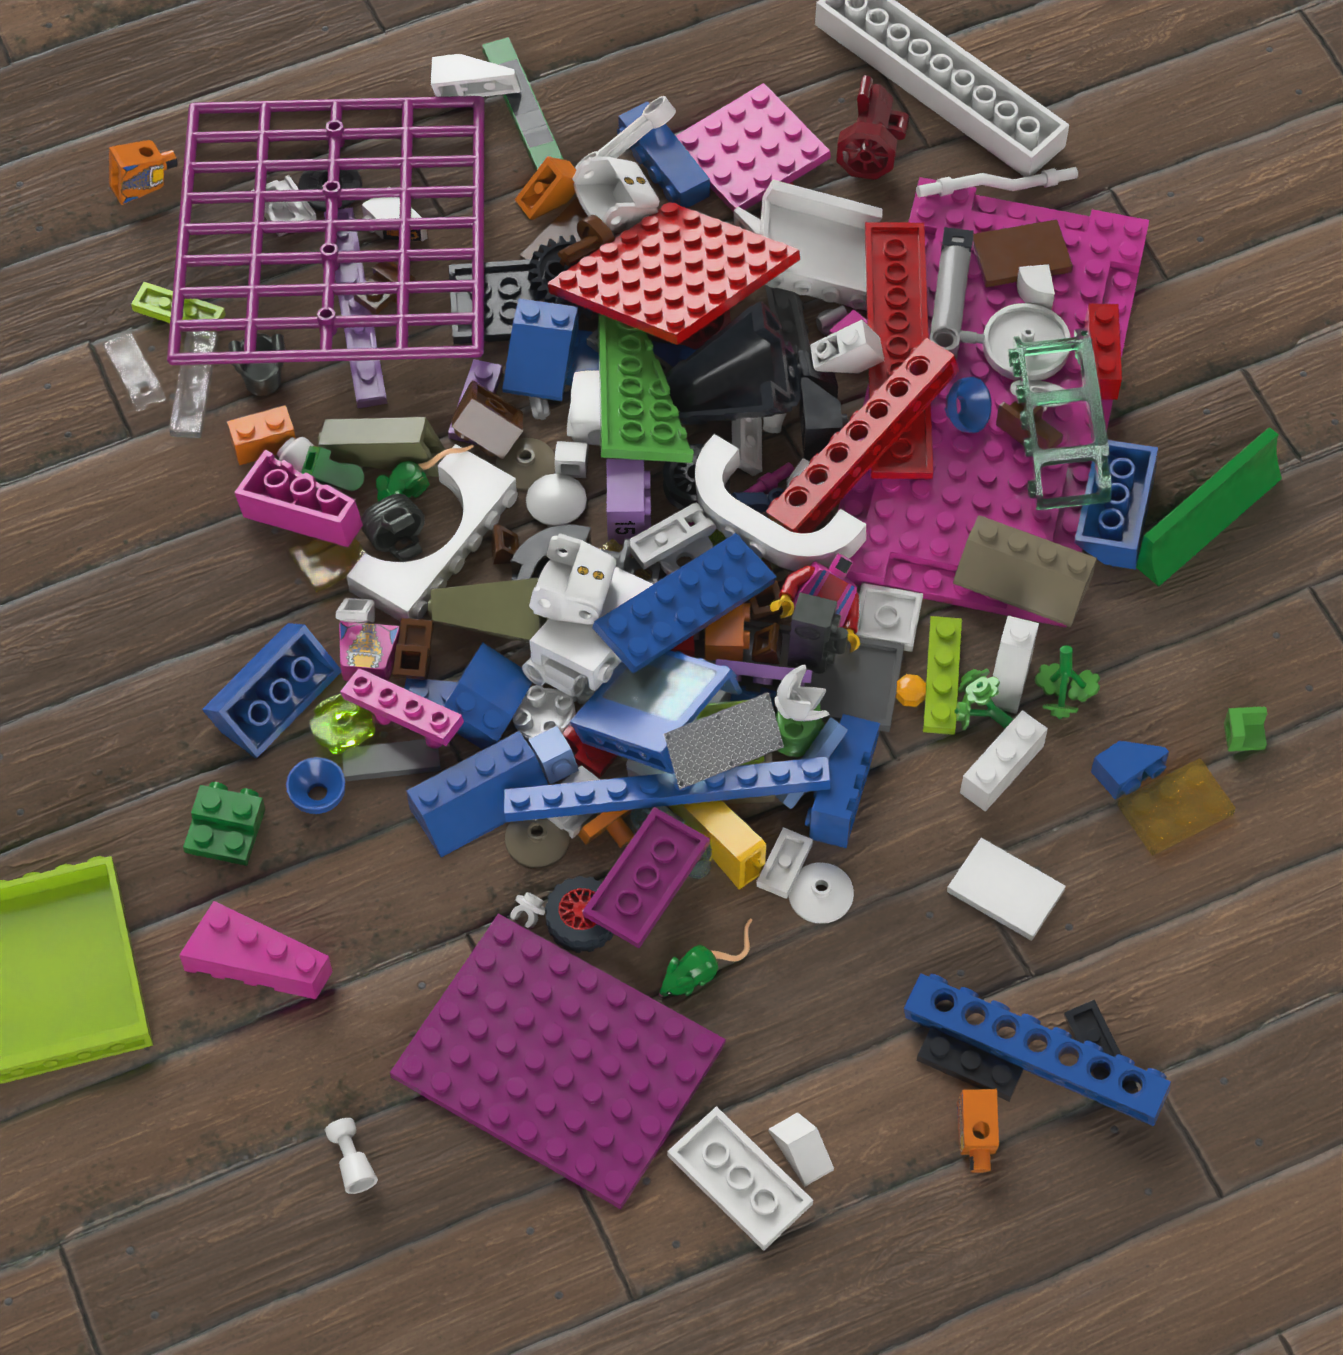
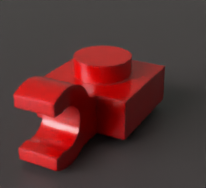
M569 725L562 733L572 751L576 753L574 758L577 765H582L599 779L618 756L582 743L574 728Z

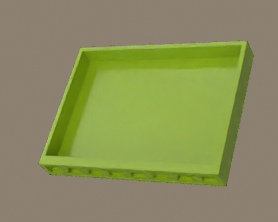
M97 856L89 859L87 862L76 865L64 864L56 867L55 870L43 873L31 872L25 874L22 878L10 881L0 880V1084L153 1046L117 870L112 856Z

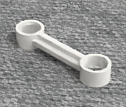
M665 96L655 99L644 109L642 115L598 152L594 151L585 156L576 165L575 169L577 170L579 165L586 161L588 157L618 158L653 128H659L667 123L676 113L675 108Z

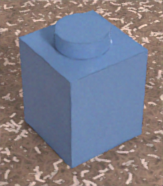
M558 726L528 739L531 749L536 755L540 767L550 784L579 771L572 749Z

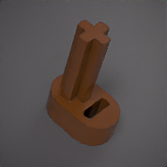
M590 215L577 223V233L581 240L558 252V256L561 258L560 264L562 266H570L589 256L602 245L615 241L613 232L596 215Z

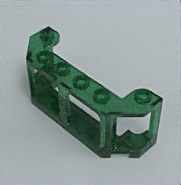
M1087 328L1075 329L1074 337L1027 343L1022 342L1019 336H1014L1013 349H1008L1009 366L1013 369V376L1020 378V385H1016L1017 403H1023L1024 411L1020 412L1021 430H1027L1028 438H1024L1025 457H1031L1033 466V480L1027 481L1029 499H1035L1036 510L1111 502L1112 483L1108 466L1109 444L1092 338L1088 335ZM1074 350L1075 359L1077 358L1078 363H1080L1083 387L1044 392H1032L1030 390L1025 356ZM1086 401L1092 444L1052 449L1039 448L1033 408L1040 405ZM1085 461L1095 462L1096 493L1049 499L1043 498L1041 470L1043 467Z

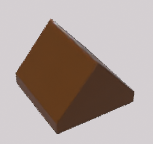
M496 524L493 526L491 535L493 565L511 563L514 554L519 548L518 534Z
M774 623L755 632L751 660L780 664L783 636L779 624Z

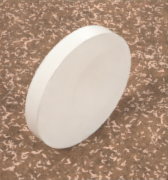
M1019 303L1002 308L989 319L984 330L985 338L982 344L988 363L1001 375L1016 381H1041L1055 375L1065 365L1069 356L1071 337L1065 322L1052 310L1037 304Z

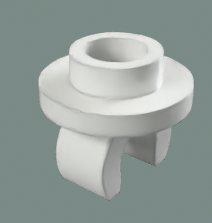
M526 892L525 896L517 895L515 900L520 905L512 910L510 918L518 920L520 914L525 911L528 914V921L525 927L533 928L538 921V914H545V908L542 906L544 901Z

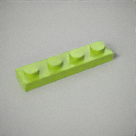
M930 617L923 732L955 735L956 714L954 711L957 706L962 618Z

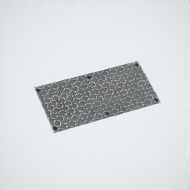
M769 692L664 733L679 789L784 747Z

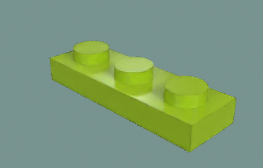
M143 282L131 303L132 310L170 323L173 291ZM184 299L183 320L224 319L226 315L225 308L199 299ZM199 331L198 333L214 337L217 331Z

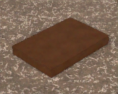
M1057 219L973 234L972 246L985 287L1017 282L1019 267L1049 264L1051 276L1072 272L1073 265Z

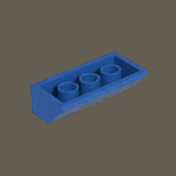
M1097 438L1075 536V544L1105 565L1136 570L1157 470L1158 447Z
M287 623L202 710L222 734L254 758H258L342 671L305 624Z
M520 731L412 787L407 790V797L411 812L439 856L443 857L506 823L504 815L505 789L548 785V782L536 755Z

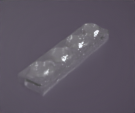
M187 332L183 353L216 352L217 332ZM214 364L180 366L169 428L171 437L201 438Z

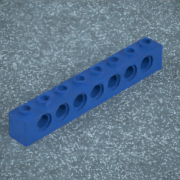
M920 973L904 1007L905 1018L927 1028H934L1151 1126L1155 1125L1170 1091L1171 1081L1166 1080L1167 1076L1164 1073L1153 1068H1148L1147 1071L1134 1066L1135 1062L1126 1056L1117 1054L1113 1057L1104 1053L1103 1048L1096 1043L1085 1041L1083 1044L1072 1039V1035L1061 1028L1054 1027L1051 1030L1040 1025L1041 1022L1031 1015H1016L1009 1012L1010 1008L1001 1002L992 1000L991 1003L979 999V995L971 989L961 987L958 990L949 986L948 981L941 976L930 974L928 977ZM942 1000H949L954 1004L953 1008L947 1012L939 1011L936 1005ZM974 1013L981 1014L985 1018L979 1025H971L966 1020L968 1016ZM1002 1027H1011L1016 1031L1015 1035L1009 1039L1001 1038L997 1032ZM1035 1040H1041L1047 1045L1046 1049L1042 1052H1033L1028 1046ZM1064 1054H1073L1078 1058V1062L1072 1066H1065L1059 1059ZM1097 1067H1103L1109 1071L1110 1075L1106 1079L1098 1080L1091 1075V1072ZM1127 1081H1135L1140 1084L1141 1090L1130 1094L1122 1086Z

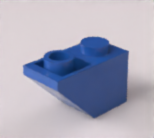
M1118 741L1094 758L1091 773L1116 800L1123 794L1128 796L1134 793L1141 786V782L1151 777V779L1158 777L1166 769L1165 764L1169 751L1161 746Z

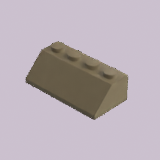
M978 515L967 539L953 584L1071 627L1092 580L1097 558Z

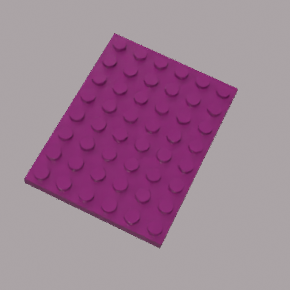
M498 913L390 1071V1076L601 1199L622 1209L722 1051L726 1039Z

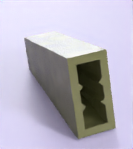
M426 417L325 419L323 429L318 435L319 447L331 451L329 459L332 461L391 471L401 462L424 463L445 450ZM443 458L433 467L424 470L426 476L439 477L438 464Z
M539 578L431 589V599L428 600L429 615L433 621L441 625L529 643L530 639L549 619L534 614L533 610L529 607L533 589L536 587Z

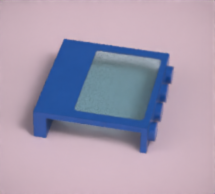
M668 651L634 674L621 662L613 671L609 681L602 683L571 719L570 723L584 744L674 774L664 733L692 723L719 690L739 696L742 693V689L736 680L735 672L728 666H719L709 663L703 658L696 659L686 656L680 651Z

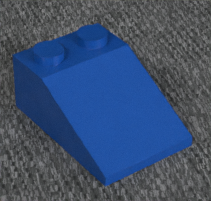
M519 298L512 325L502 388L503 393L562 401L579 329L578 307Z
M482 642L444 702L443 707L462 715L464 723L456 733L484 750L498 742L532 682L526 677L520 666Z

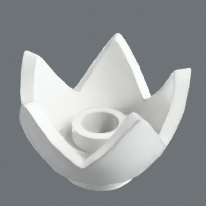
M805 664L789 672L777 689L778 696L775 697V705L780 714L786 719L792 718L795 721L805 722L830 715L826 710L814 711L825 695L826 689L800 686L807 670Z

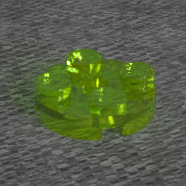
M342 694L331 696L320 702L314 709V717L312 720L310 719V727L314 739L321 746L329 748V751L334 754L343 753L346 749L361 744L375 734V717L373 712L343 699ZM343 719L348 722L338 725L337 721Z

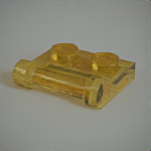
M356 537L349 547L336 545L309 560L307 557L335 543L316 539L302 547L297 545L289 549L294 562L300 567L316 593L347 578L349 572L366 553Z

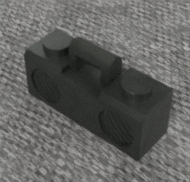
M799 593L791 623L787 666L797 668L805 664L807 670L822 674L825 672L827 664L833 665L836 654H843L846 651L848 631L845 628L839 627L841 615L836 614L837 601Z

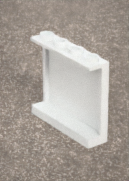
M772 180L762 199L760 235L799 249L801 260L765 285L867 311L865 222H880L883 209Z

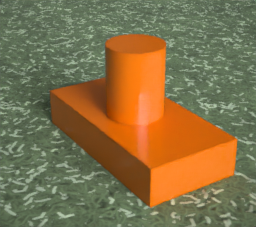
M636 809L603 812L584 825L578 836L587 845L607 830L618 846L622 848L630 843L635 835L623 818Z

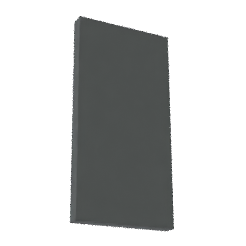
M756 620L744 622V630H750L749 649H743V661L738 662L794 668L787 666L791 626L779 624L783 636L780 664L755 662L751 659L755 632L774 623ZM859 637V648L850 653L851 645L847 640L846 651L843 654H836L833 665L827 664L824 673L818 674L813 672L812 683H805V687L826 689V693L820 701V711L826 710L830 715L823 717L822 721L828 722L832 717L840 723L842 715L846 714L880 723V731L890 732L904 644ZM709 660V663L716 665V660ZM742 675L741 681L737 682L740 686H746V691L760 693L761 687L776 691V696H778L777 689L782 680L773 679V685L753 683V676ZM774 701L773 709H774V712L776 713V711H777L778 709H777V707H776V705H775V701Z

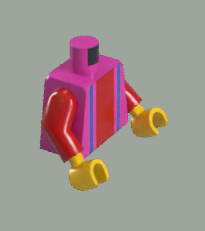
M837 553L829 568L814 561L810 566L805 565L786 577L779 593L780 599L771 603V611H777L782 606L783 613L781 619L791 616L795 610L800 592L837 601L836 614L841 615L839 627L845 628L848 631L847 640L850 642V653H852L860 645L859 637L856 635L859 623V593L853 581L846 577L854 562L844 555Z

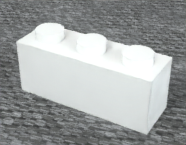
M1022 710L963 775L960 794L986 812L1044 747L1048 728Z

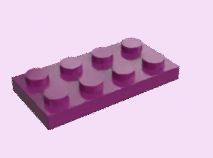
M654 807L584 908L583 916L635 947L640 948L709 846L710 838Z

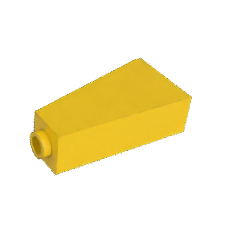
M722 800L669 806L677 816H680L685 821V825L710 838V844L706 849L707 853L739 890L760 876L766 860V843Z

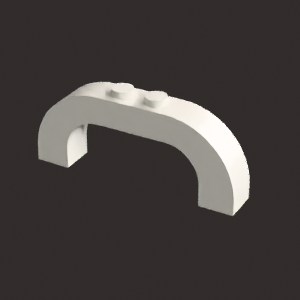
M715 434L702 448L696 462L695 482L697 500L704 510V516L710 518L716 525V529L721 531L726 538L737 533L759 558L764 557L770 562L792 571H796L805 565L810 566L814 561L829 568L837 553L850 558L866 541V524L842 509L819 531L800 534L785 529L735 499L725 489L727 480L740 466L739 448Z

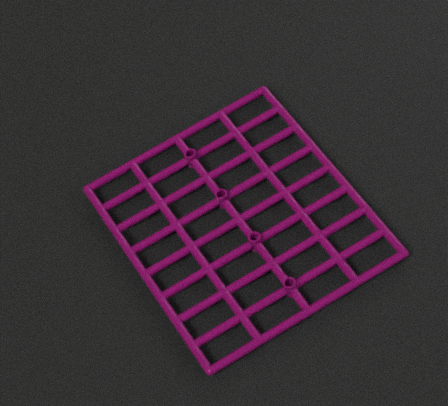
M482 96L191 103L188 108L167 354L168 363L170 365L481 357L484 354V98ZM473 107V125L413 127V109ZM402 109V127L343 128L342 110ZM331 111L330 121L326 124V129L270 130L271 112ZM259 112L258 130L198 132L200 114ZM473 137V155L412 157L413 138ZM401 139V157L340 158L341 147L345 144V140ZM328 141L329 159L268 160L269 142ZM257 142L256 160L196 162L197 143ZM473 167V185L412 187V168ZM400 169V187L341 189L339 183L340 170ZM328 170V181L324 183L323 189L266 191L267 172ZM255 172L254 191L193 192L194 175L198 173ZM400 197L399 218L338 220V208L342 206V200ZM473 197V216L411 218V199ZM325 201L326 220L264 222L265 202ZM253 203L252 222L191 223L192 204ZM473 228L472 248L410 249L411 230ZM399 230L398 250L338 251L337 232ZM325 232V244L320 247V252L262 253L263 233ZM251 234L250 253L188 255L190 235ZM472 260V280L410 281V261ZM398 262V282L335 283V271L339 269L340 263ZM322 264L323 284L260 285L261 265ZM249 265L248 286L185 287L187 267ZM472 292V312L409 314V293ZM397 294V314L335 316L334 295ZM322 296V308L317 312V316L258 318L259 297ZM247 298L246 318L183 320L184 299ZM472 325V346L408 347L409 326ZM396 326V347L332 349V339L337 333V328ZM319 328V333L321 334L320 349L256 351L257 330ZM245 330L244 351L180 353L182 332Z

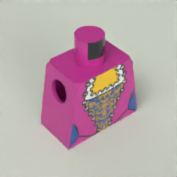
M340 621V665L343 680L349 681L358 668L389 681L394 667L400 627Z

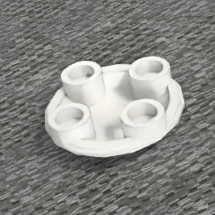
M549 474L537 479L530 486L526 496V506L534 519L551 528L567 525L578 519L587 507V497L585 489L578 480L569 475Z
M540 685L532 686L528 689L526 696H524L513 716L514 726L520 731L522 736L528 739L555 726H558L561 733H563L568 725L571 726L570 721L576 714L573 698L558 689L543 688Z

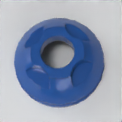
M966 377L957 380L946 396L945 412L958 430L976 433L987 425L991 415L992 402L985 383L977 377ZM957 398L960 400V404H961V409H960L959 414L957 413V407H956V405H957Z
M314 757L303 760L293 767L287 777L286 788L291 802L296 808L309 814H321L332 810L340 803L345 794L346 783L341 768L326 758ZM317 786L323 787L327 790V795L321 800H313L308 796L312 788Z

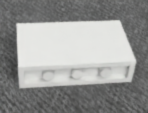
M616 567L600 618L653 584ZM549 618L530 639L532 662L543 666L550 658L587 676L589 688L594 691L602 683L609 681L614 669L622 662L593 630V625L556 621Z

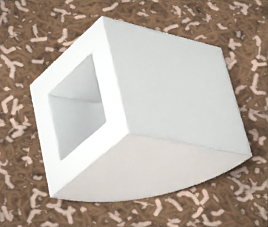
M1049 264L1019 267L1016 285L1021 299L1025 303L1037 304L1052 310L1055 292Z
M557 441L555 474L569 475L572 478H586L588 443Z

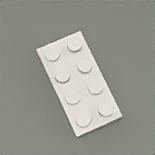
M717 1106L667 1151V1156L763 1251L813 1205V1199Z

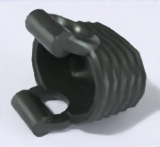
M257 333L256 351L285 350L283 335L275 334L271 337L264 333ZM244 339L241 342H229V352L244 351ZM284 363L232 364L243 377L247 390L256 396L270 395L281 385V368Z
M393 494L366 509L361 517L363 523L361 529L377 551L390 552L400 562H406L423 552L417 536L425 524V515L406 495ZM403 538L413 542L399 551L395 548L396 542Z

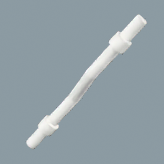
M1076 167L1057 171L1053 168L1043 170L1038 175L1018 179H1009L985 173L955 179L945 177L937 179L935 183L917 186L916 193L919 198L935 194L944 196L953 194L954 190L979 185L1009 191L1041 185L1046 188L1056 186L1061 181L1078 178V170Z

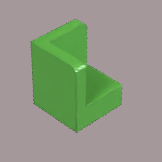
M1266 707L1228 709L1224 721L1228 751L1264 750L1266 748L1267 742L1264 722L1267 716Z

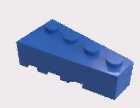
M843 714L840 724L848 729L847 733L828 758L831 789L814 791L813 798H815L813 807H809L805 826L810 827L809 838L847 849L877 745L880 723Z

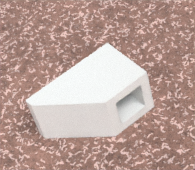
M863 320L810 344L813 366L816 371L860 373L884 361L880 337Z

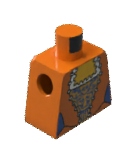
M151 140L109 147V186L120 204H126L162 188L164 185V171L178 165L175 153L172 150L160 153L155 143Z
M997 1089L962 1090L957 1101L960 1154L970 1156V1172L991 1171L990 1154H995L999 1147ZM973 1132L981 1133L984 1139L975 1137Z

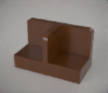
M1018 400L1010 406L1002 402L998 408L996 425L1043 460L1062 442L1063 434L1042 419L1043 406L1037 405L1031 411Z

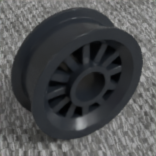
M689 444L690 449H693L692 463L665 461L663 467V490L668 501L679 510L693 503H698L696 482L692 478H695L696 462L705 444ZM729 479L727 480V482H726V484H725V489L727 490L728 493H729V490H730V480H729Z

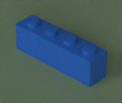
M648 101L618 116L619 129H617V135L642 115L644 109L649 105ZM666 123L659 128H653L630 147L635 160L646 167L651 180L661 186L669 202L688 208L710 196V178Z

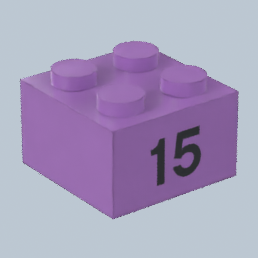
M607 459L608 544H624L625 539H631L651 527L650 471H644V460Z

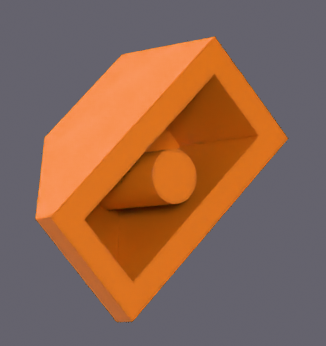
M549 156L545 159L515 198V201L529 219L534 220L567 203L575 194L574 182L572 180L576 172L575 167L567 160Z

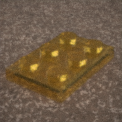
M1201 758L1120 798L1117 804L1152 856L1233 815L1236 809Z

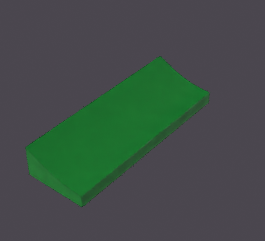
M1270 427L1267 428L1148 531L1143 537L1136 568L1159 587L1282 479L1277 459V439L1279 434Z

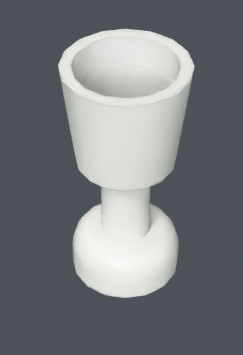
M342 1118L330 1123L325 1128V1132L330 1142L339 1143L344 1156L340 1160L339 1165L345 1191L348 1194H356L373 1187L378 1179L365 1154L356 1152L351 1139L357 1130L354 1120L352 1118Z

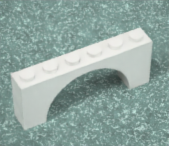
M455 444L452 448H462V447H460V446H458V445ZM469 451L446 455L438 464L439 481L455 494L463 508L462 521L453 538L437 552L414 561L390 562L371 557L365 553L347 575L349 592L361 599H373L375 607L400 622L401 618L421 619L428 609L431 589L446 587L447 581L452 574H457L462 569L465 558L471 551L475 552L479 548L486 532L489 529L493 530V526L498 524L500 515L506 507L510 508L515 503L518 496L515 477Z

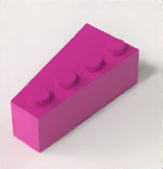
M264 450L234 492L244 518L345 547H349L363 526L354 499L327 484L321 485L310 474L298 472L293 468L292 464L285 460L281 462L275 459L273 453Z
M213 901L179 955L184 971L203 972L211 974L214 978L244 981V984L256 987L257 984L272 987L275 991L317 999L332 974L328 955Z

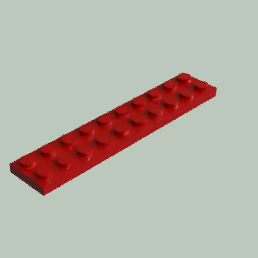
M865 222L867 325L880 337L884 356L883 362L868 368L869 398L876 389H879L889 379L891 372L902 365L914 347L919 346L926 338L929 339L924 223ZM931 403L871 467V479H933Z

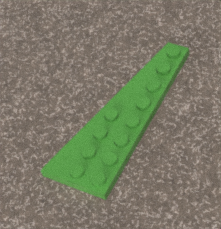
M598 313L601 457L692 463L693 449H690L686 439L687 432L685 427L682 428L678 418L679 411L677 406L673 405L670 397V388L659 359L655 358L651 339H648L646 332Z

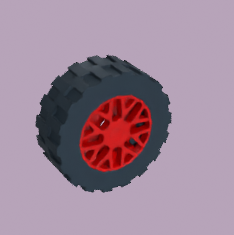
M576 876V878L564 880L562 884L554 887L552 893L550 892L548 903L545 905L546 926H548V932L550 936H553L554 942L562 945L563 949L573 950L575 953H582V951L592 952L598 947L605 946V943L612 939L613 933L583 916L584 908L602 881H596L593 877L589 876L588 878Z

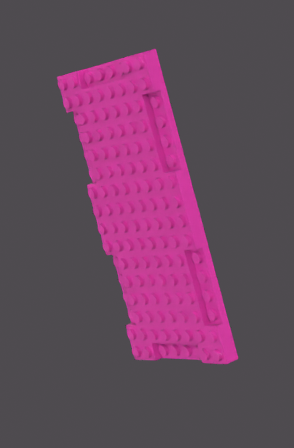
M919 177L917 186L935 183L937 180ZM976 187L954 190L953 194L944 196L935 194L919 198L917 193H915L908 223H924L929 338L944 227L973 230L974 234L1057 219L1073 268L1071 273L1051 276L1055 292L1052 311L1060 316L1067 325L1071 337V346L1068 359L1061 370L1041 381L1066 389L1071 394V399L1065 405L1047 407V410L1043 411L1042 419L1061 432L1063 439L1042 460L996 425L998 408L1002 402L1010 406L1018 400L1029 408V403L1019 399L1010 391L1011 384L1016 380L1009 379L992 368L984 355L982 344L960 342L956 360L959 372L931 402L933 479H871L870 468L840 501L838 511L842 509L866 524V541L849 558L854 563L846 577L858 586H861L862 583L923 593V599L1067 628L1066 625L955 585L953 580L967 539L978 515L1082 552L1083 549L1075 544V536L1097 438L1105 439L1113 402V400L1087 399L1084 322L1088 303L1119 304L1122 357L1149 220L1093 209L1091 210V215L1086 216L976 195ZM973 246L971 249L961 330L984 334L987 322L996 312L1004 307L1025 302L1018 293L1017 282L985 287ZM966 377L981 379L987 386L991 396L990 419L985 428L976 433L958 430L945 412L946 396L957 380ZM869 385L867 387L863 406L869 400ZM957 398V405H956V407H957V413L959 414L960 409H961V404H960V400Z

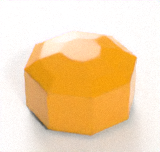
M906 674L897 681L896 699L903 706L916 707L925 700L926 683L919 675Z

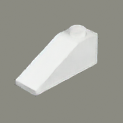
M462 54L432 57L431 86L436 97H484L521 92L514 69Z

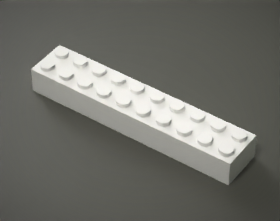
M819 0L816 3L815 25L1024 177L1033 176L1066 146L1069 129L1068 123L897 1Z

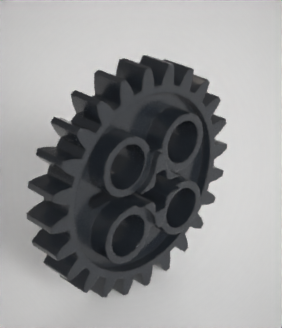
M571 235L569 241L559 236L557 243L550 238L547 246L540 244L538 252H533L528 266L527 280L531 281L529 289L536 291L535 299L544 298V302L578 307V320L583 313L588 319H591L595 311L549 293L547 283L561 272L568 270L578 263L562 266L560 264L561 258L558 256L559 251L576 243L574 235Z

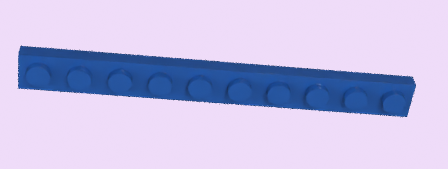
M828 757L740 765L682 789H679L675 773L505 789L504 815L506 822L828 790L831 789Z

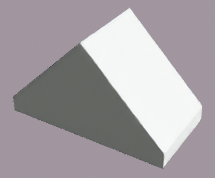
M798 1112L769 1128V1133L804 1187L834 1170L817 1127Z

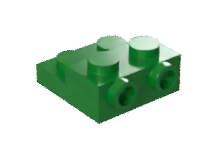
M211 782L209 786L200 785L191 811L192 822L183 846L184 852L247 866L265 812L263 798L259 797V794L252 789L243 788L240 793L228 791V787L219 782Z

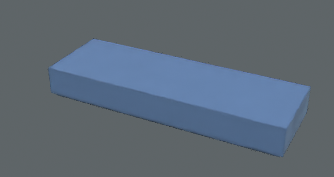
M831 717L801 759L829 758L848 729ZM804 792L775 796L792 809Z

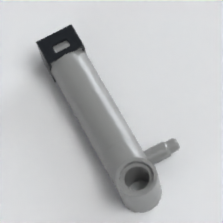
M944 227L929 339L940 346H945L943 348L954 354L957 360L960 342L983 344L985 335L961 330L974 231Z

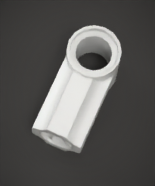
M531 657L522 665L524 674L534 684L542 686L546 682L571 697L580 696L588 682L587 676L550 658L543 666L532 662Z

